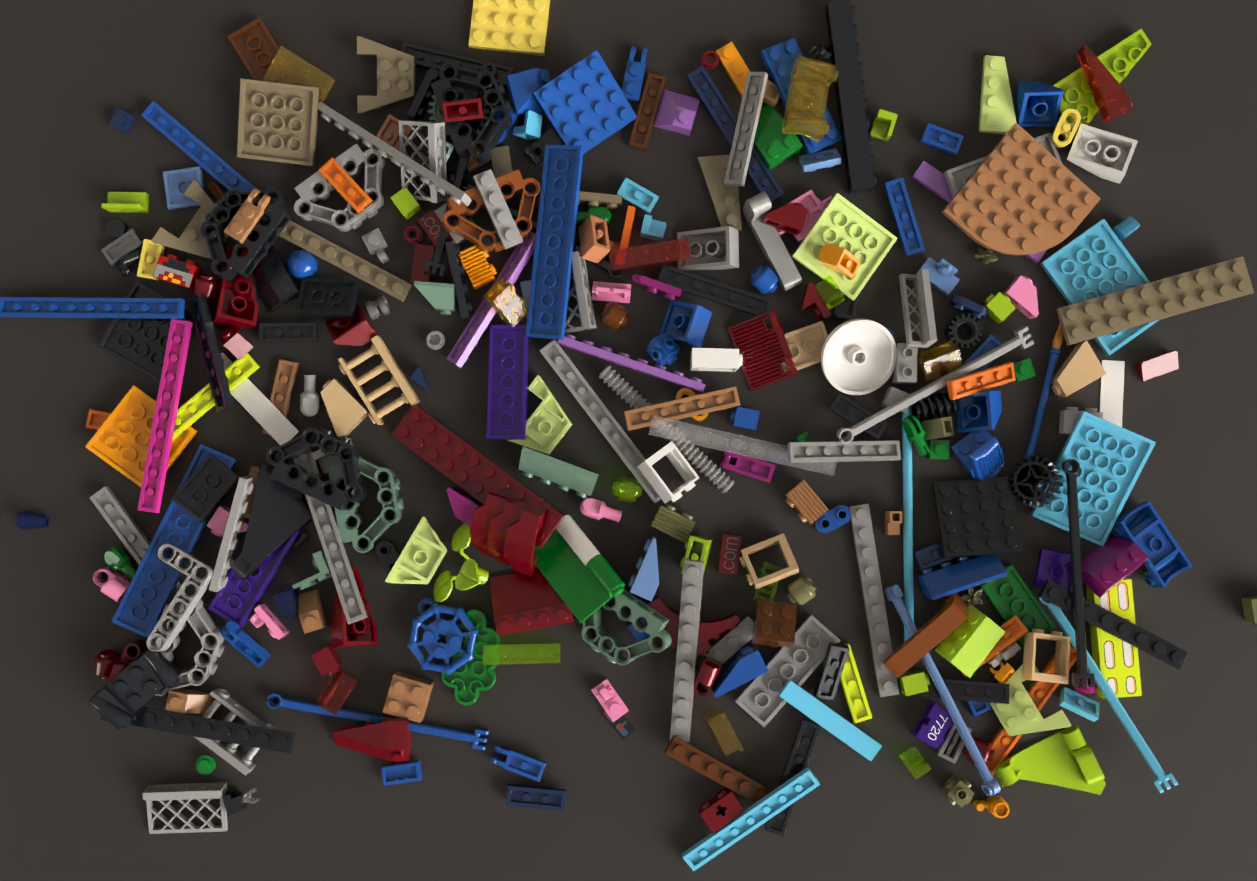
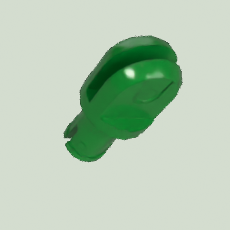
M589 207L587 211H577L576 223H583L590 215L607 220L608 225L611 222L612 214L605 207Z
M914 415L905 417L902 425L907 434L908 441L914 443L919 456L926 455L931 450L924 439L925 429L922 428L919 420Z
M118 547L108 549L104 555L106 563L116 573L122 572L132 581L137 571L131 564L132 559Z

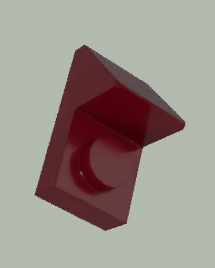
M810 282L805 288L799 312L813 305V313L823 321L832 314L814 284Z

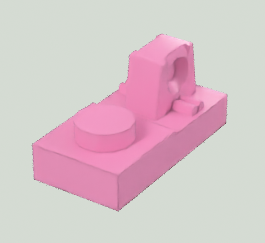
M265 603L258 605L254 609L255 614L250 618V621L256 628L266 623V626L269 628V634L278 640L289 633Z
M607 678L591 689L613 722L629 711Z

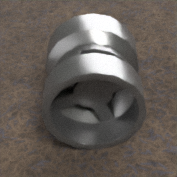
M384 296L378 297L376 301L370 300L365 302L372 320L378 319L380 315L391 313Z

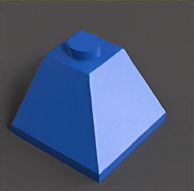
M533 68L505 77L515 114H526L528 110L540 115L545 114L532 93L551 81L548 69Z
M1039 81L1019 82L1016 95L1017 124L1021 127L1056 126L1064 92L1063 89Z
M1001 391L977 392L955 399L957 433L995 429L1002 412Z

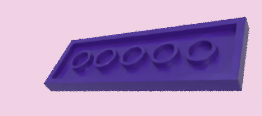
M490 325L487 406L488 440H526L529 337H526L527 325Z
M297 530L272 552L246 580L243 581L231 569L227 576L228 581L225 588L217 592L208 609L227 621H234L240 625V629L243 628L301 530Z

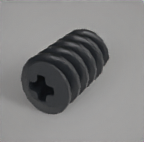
M948 392L945 394L938 393L937 396L931 394L930 397L927 396L913 404V413L918 420L919 415H922L924 420L927 419V414L930 415L931 419L934 418L935 413H937L938 417H942L943 411L946 416H949L950 410H952L954 415L956 414V402L949 399Z

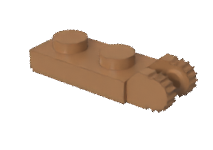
M256 188L251 191L248 199L245 200L224 230L225 234L241 244L259 221L270 202V196L264 195L259 200L258 205L255 206L254 203L260 196V190Z

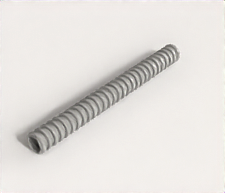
M607 366L600 373L599 379H603V382L607 383L608 387H612V391H616V395H620L622 400L625 399V403H629L630 408L637 409L651 406V403H647V399H643L637 390L634 391V387H630L629 382H625L624 378L621 379V375L616 374V370H612L611 366ZM672 422L651 426L652 428L655 427L656 432L659 431L660 435L665 437V440L673 441L678 450L683 453L682 455L687 457L686 460H690L692 465H696L695 468H699V472H703L704 476L709 478V481L712 480V484L717 485V488L721 489L722 493H726L733 486L735 481L730 480V476H726L725 472L720 471L721 468H717V464H713L707 455L704 456V452H700L699 448L694 446V443L691 444V440L685 438L686 435H682L681 431L678 432L677 427L672 426Z

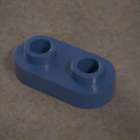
M953 295L950 301L954 310L959 312L965 311L971 314V317L975 316L976 320L985 318L988 313L987 308L959 295Z

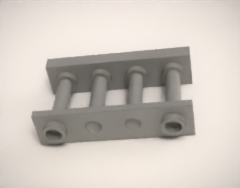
M217 688L210 693L215 700L202 717L211 718L219 706L223 704L231 710L224 721L232 722L236 716H239L247 725L276 730L274 726L264 723L232 699L226 690ZM195 737L245 776L256 766L252 759L260 748L251 747L246 755H242L237 751L239 744Z

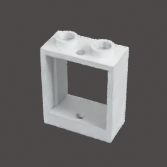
M692 348L690 352V371L736 372L743 362V354H739V349Z
M673 441L637 466L664 503L670 500L674 503L683 496L681 494L683 490L686 492L696 486L694 482L699 479V476ZM665 455L685 481L684 484L673 492L669 490L652 467L654 463Z

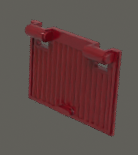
M775 309L727 328L734 348L739 349V354H743L741 367L751 392L799 374L794 366L793 356L782 326L777 320ZM765 320H770L772 328L768 329ZM783 362H785L788 369L786 372H784L781 365Z

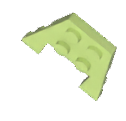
M537 375L527 389L543 401L526 423V440L508 441L549 455L573 424L542 378Z
M1023 664L1004 683L1009 684V704L989 703L1008 736L1072 726L1063 710H1059L1043 719L1022 684L1025 681L1022 679ZM1035 666V672L1040 673L1037 667Z

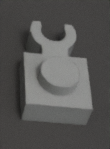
M1014 642L987 663L995 668L1000 664L1001 660L1012 658L1021 648Z

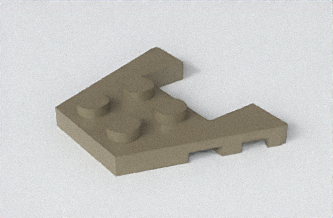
M357 36V54L377 56V96L357 95V113L363 114L373 109L376 110L383 106L415 97V57Z
M193 180L184 194L201 205L197 213L179 238L160 227L151 241L155 244L212 260L206 240L201 236L200 228L204 223L205 217L215 208V204L198 182ZM216 230L212 231L210 236H213ZM225 234L224 238L226 242V240L229 238V235Z

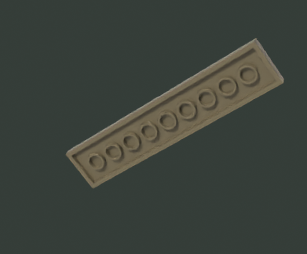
M1242 256L1056 310L1066 344L1069 346L1254 293L1244 257Z

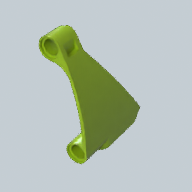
M1071 726L1019 751L994 768L1002 787L1012 785L1019 781L1018 779L1101 795L1106 786L1103 772L1091 748L1086 744L1078 726Z

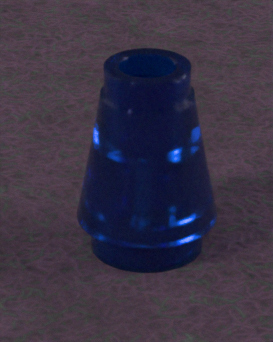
M29 511L19 512L16 525L22 528V530L47 528L49 516Z

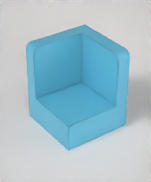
M530 110L526 111L524 125L514 127L513 135L526 140L540 138L543 116Z
M645 214L640 237L663 242L666 222L653 220L651 215Z

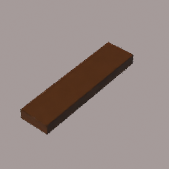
M648 72L636 114L637 117L628 142L629 147L643 151L647 150L667 77Z

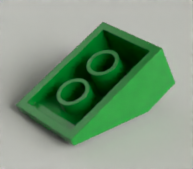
M767 104L761 108L753 145L768 169L771 170L800 152L803 145L792 128L772 106Z

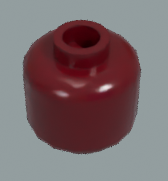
M200 274V277H196L194 280L193 295L195 297L206 296L207 303H211V300H215L218 297L220 281L214 275Z
M112 649L102 650L94 658L95 675L103 680H108L114 662L121 658L120 654Z
M973 737L985 764L987 760L992 761L995 750L991 749V742ZM965 748L964 754L967 760L974 763L969 751Z

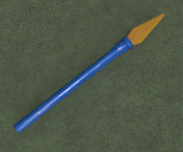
M1061 324L1058 326L1052 348L1049 351L1051 353L1049 354V363L1025 455L1027 460H1029V456L1034 455L1055 367L1061 354L1060 348L1063 343Z

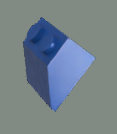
M671 300L659 335L666 332L674 342L701 348L712 312L697 304Z

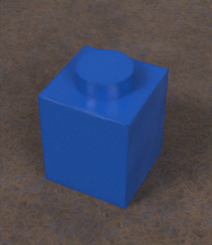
M737 406L735 410L731 411L730 421L733 422L732 426L755 431L760 411Z

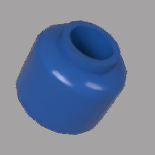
M760 265L751 273L750 282L761 294L768 292L771 294L778 288L779 276L769 266L762 267Z

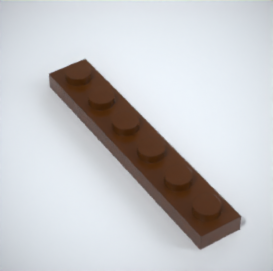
M673 735L664 751L666 755L754 803L773 791L772 788Z

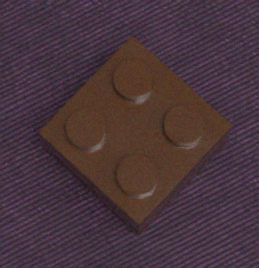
M758 600L755 605L752 643L791 648L795 641L797 605Z

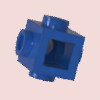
M665 332L653 338L646 351L661 367L667 363L670 365L677 359L676 355L680 351V347Z

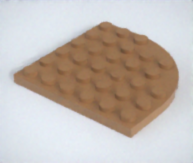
M1015 123L947 204L942 213L976 243L989 250L1006 255H1029L1045 251L1064 241L1080 225L1101 198L1019 124Z

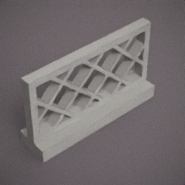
M398 120L400 152L412 160L418 154L423 161L421 164L423 167L427 165L431 172L447 181L445 123L439 121ZM405 125H409L414 131L410 137L406 134ZM423 126H428V136L426 138L420 132ZM416 135L422 141L419 147L412 141ZM408 145L415 151L411 156L406 152ZM425 145L429 149V156L427 158L421 152ZM401 166L402 189L404 187L408 189V185L411 183L416 189L412 195L415 200L431 201V203L447 201V193L445 196L435 190L436 186L433 184L429 186L430 196H427L422 190L426 184L422 183L419 186L414 180L415 177L405 170L406 167Z
M579 251L572 252L571 272L573 276L571 275L570 278L574 280V286L571 291L569 290L568 301L571 296L576 298L577 305L574 310L567 305V309L572 313L566 321L565 334L597 328L585 259L581 258V252ZM574 315L580 318V327H574L570 324Z
M227 782L149 785L142 793L143 800H146L149 834L227 831V812L222 798L227 791ZM197 799L203 805L197 810L189 803L191 800ZM211 799H220V807L218 809L209 803ZM172 800H178L183 804L179 811L170 804ZM152 801H159L164 807L158 811L153 807ZM204 806L213 813L208 819L200 813ZM185 807L194 813L190 819L180 813ZM165 808L175 814L170 820L161 813ZM216 815L221 819L222 825L216 826L210 820ZM176 816L185 823L182 827H177L172 823ZM197 816L204 824L196 826L191 820ZM158 817L166 825L155 828L154 820Z

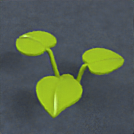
M465 523L454 533L451 546L452 550L455 552L459 551L466 561L463 563L457 576H451V572L448 570L438 576L433 589L435 602H443L449 597L453 588V580H455L456 588L461 591L473 588L479 584L483 585L488 580L489 572L478 567V563L464 553L463 549L469 546L471 540V527Z

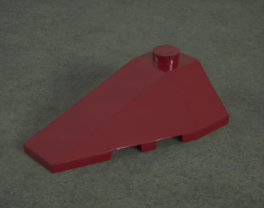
M228 247L230 258L233 255V247ZM244 251L241 257L246 256L248 251ZM228 265L224 266L223 271L227 269ZM237 273L231 280L221 279L213 317L214 325L227 328L233 325L237 328L255 327L259 306L258 302H256L255 285H253L252 275L250 274L248 279H245Z
M352 568L368 618L348 624L336 590L331 622V648L377 645V626L375 619L372 620L369 611L371 607L369 602H366L363 593L365 589L358 568Z

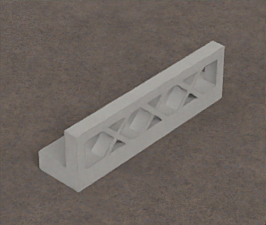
M921 269L916 275L900 274L899 283L907 346L929 348L937 341L929 270ZM906 280L913 281L914 288L912 290L906 285ZM909 296L915 300V307L908 303ZM911 314L918 319L917 325L910 320ZM913 331L920 336V341H913Z

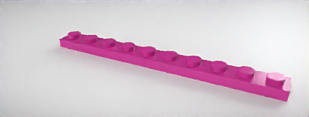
M171 319L137 509L139 511L160 513L193 325L190 321Z

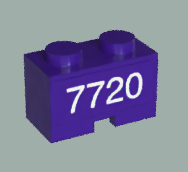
M930 700L923 712L926 715L923 722L918 721L912 734L937 749L938 745L940 746L944 742L947 729L953 726L954 722L947 709Z

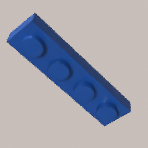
M903 177L884 183L883 186L905 257L925 251Z

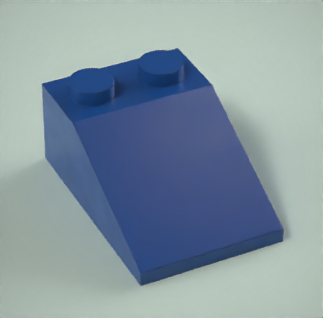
M747 644L739 649L740 652L734 656L712 687L716 698L768 672L755 645L750 646V644Z

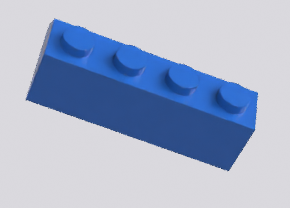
M997 555L958 557L956 562L946 561L940 563L938 568L933 569V567L923 569L921 570L922 573L917 574L924 597L936 600L1007 576L1008 573Z

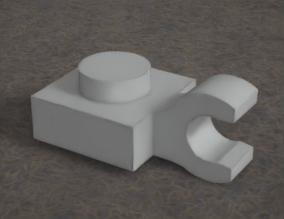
M379 228L362 236L371 255L376 253L383 264L389 261L384 251L388 244Z

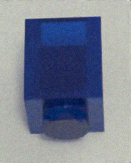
M297 588L273 595L279 618L286 616V619L298 616L299 594Z

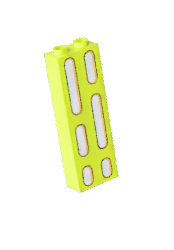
M1123 579L1100 598L1086 585L1087 600L1136 625L1132 579ZM1090 624L1092 658L1117 698L1142 696L1138 648ZM1097 685L1096 696L1106 699Z

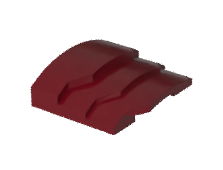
M489 492L486 503L476 508L473 512L470 541L480 549L481 554L512 566L514 571L532 576L536 570L538 555L534 554L536 537L543 525L545 510Z

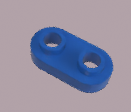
M837 505L814 522V526L821 533H829L849 522L851 511L847 506ZM840 511L845 513L844 518L839 517ZM824 520L828 522L827 527L822 526Z

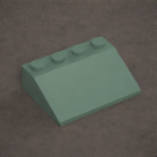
M526 447L522 448L518 468L522 471V475L530 478L533 475L540 477V482L549 485L551 482L557 483V488L569 491V488L576 491V495L586 498L587 495H592L599 474Z

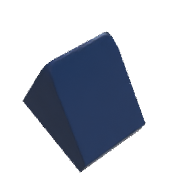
M419 366L410 377L423 389L429 390L430 386L424 370Z

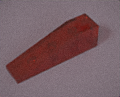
M1087 45L1083 46L1076 54L1103 122L1106 123L1128 114L1133 110L1131 98L1128 97L1124 88Z
M688 238L608 252L611 271L685 261L691 257Z

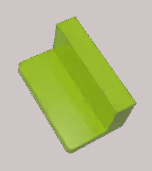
M108 192L107 203H102L101 208L109 212L148 213L149 194L146 192Z

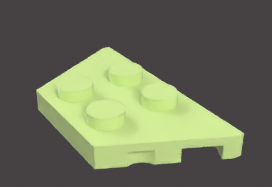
M425 517L421 518L387 576L386 583L428 585L448 550Z

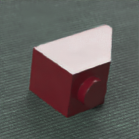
M789 203L767 213L761 223L797 236L802 231L809 209L804 208L800 203Z

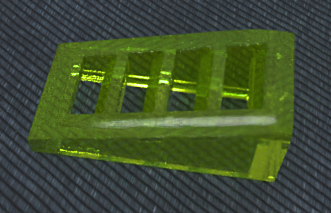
M764 562L759 578L770 575L765 573L766 570L777 572L782 570V567ZM779 581L766 585L772 588L771 591L763 588L755 589L752 600L756 602L758 600L773 602ZM759 592L769 595V598L759 596Z

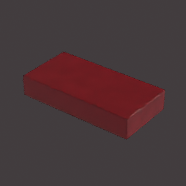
M415 244L411 274L412 283L414 281L431 282L433 268L429 267L427 274H423L426 261H432L435 246Z

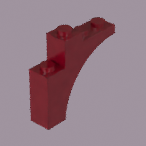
M657 596L652 599V602L649 601L646 604L670 619L664 630L671 635L672 642L670 647L673 648L677 646L680 615L666 606ZM736 613L716 620H700L697 656L699 658L709 653L711 646L708 641L710 639L715 641L722 636L721 633L725 630L732 631L738 627L737 623L740 622V619Z

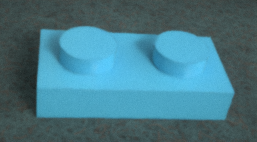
M625 178L617 192V195H622L623 200L650 214L659 199V196L628 178Z
M1066 687L1060 690L1059 706L1093 722L1099 719L1100 703Z

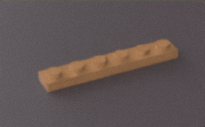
M735 386L628 410L623 413L627 430L631 431L729 409L741 404Z

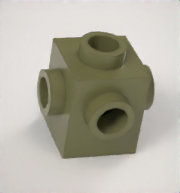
M955 775L949 778L941 788L947 794L945 798L953 806L957 803L961 808L964 805H968L975 794L970 789L972 785L966 779L962 778L960 780Z

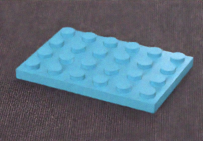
M1105 219L1100 220L1040 263L1069 305L1150 283ZM1157 321L1094 338V340L1105 355L1110 356Z
M1082 410L1056 461L1055 468L1061 469L1057 475L1064 477L1059 480V483H1063L1064 486H1058L1057 489L1061 491V494L1055 493L1054 495L1057 500L1050 499V505L1044 504L1042 508L1036 505L1030 515L1069 532L1066 474L1062 470V463L1067 459H1075L1080 464V469L1076 473L1080 537L1103 546L1156 442ZM1068 463L1067 469L1071 470L1072 466ZM1049 484L1045 486L1044 492L1047 490Z

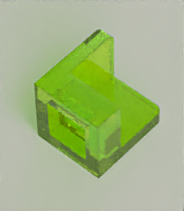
M832 276L814 285L829 310L845 300Z
M915 746L899 755V758L915 780L932 769Z

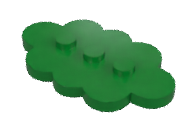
M471 609L465 613L479 632L476 637L473 660L463 664L453 671L451 675L441 672L443 683L448 687L454 688L456 701L464 706L475 703L480 691H487L492 688L496 681L494 668L500 661V656L496 651L500 644V636L497 637L495 628L487 626V616L479 609ZM463 623L458 624L463 632L468 631ZM464 636L462 640V648L465 650L469 636ZM457 652L450 657L451 663L463 655Z

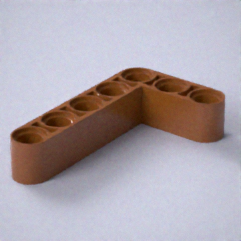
M957 593L946 596L941 603V611L884 660L883 664L896 678L903 675L967 619L968 604Z

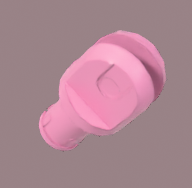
M586 498L580 504V511L587 517L597 520L606 518L616 522L620 521L622 511L607 507L603 501Z

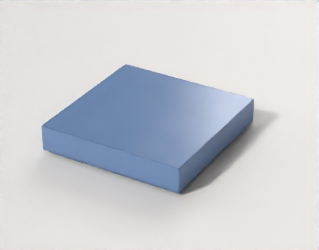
M198 166L163 172L168 210L201 206L184 193L193 180L197 181L205 191L202 167Z

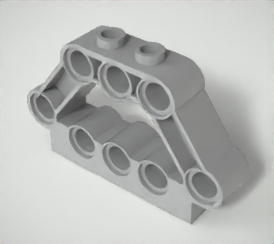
M356 143L334 159L351 178H357L361 174V170L365 168L364 192L369 197L376 194L377 199L371 202L359 214L354 213V208L349 203L344 210H333L315 204L319 200L328 199L331 191L335 189L319 171L294 188L301 197L294 204L295 213L303 220L322 222L335 226L342 232L358 228L367 217L375 216L378 213L377 210L384 204V197L382 195L384 158L376 152V149H368L363 152ZM373 157H378L375 164H370V160ZM355 164L352 171H347L349 165ZM323 186V192L316 194L317 188ZM305 206H309V211L302 213V209ZM341 217H346L345 223L339 225V219Z
M202 599L199 600L187 619L201 640L202 648L194 656L196 664L195 666L181 669V674L178 677L180 681L172 688L169 686L162 688L155 696H163L169 690L189 685H202L210 675H214L217 669V657L220 658L224 651V646H222L224 637H222L221 628L215 625L203 607ZM171 601L165 605L163 613L165 612ZM180 603L178 611L180 613L183 612L185 606L183 603ZM169 620L167 622V629L171 630L173 625L172 620ZM187 621L185 622L179 633L187 626ZM179 633L172 642V646L165 651H160L171 663L174 660L172 652L180 644ZM209 635L214 636L216 642H212L209 639ZM160 637L155 642L158 648L162 645ZM202 653H206L209 659H205ZM196 670L200 671L203 677L198 676Z

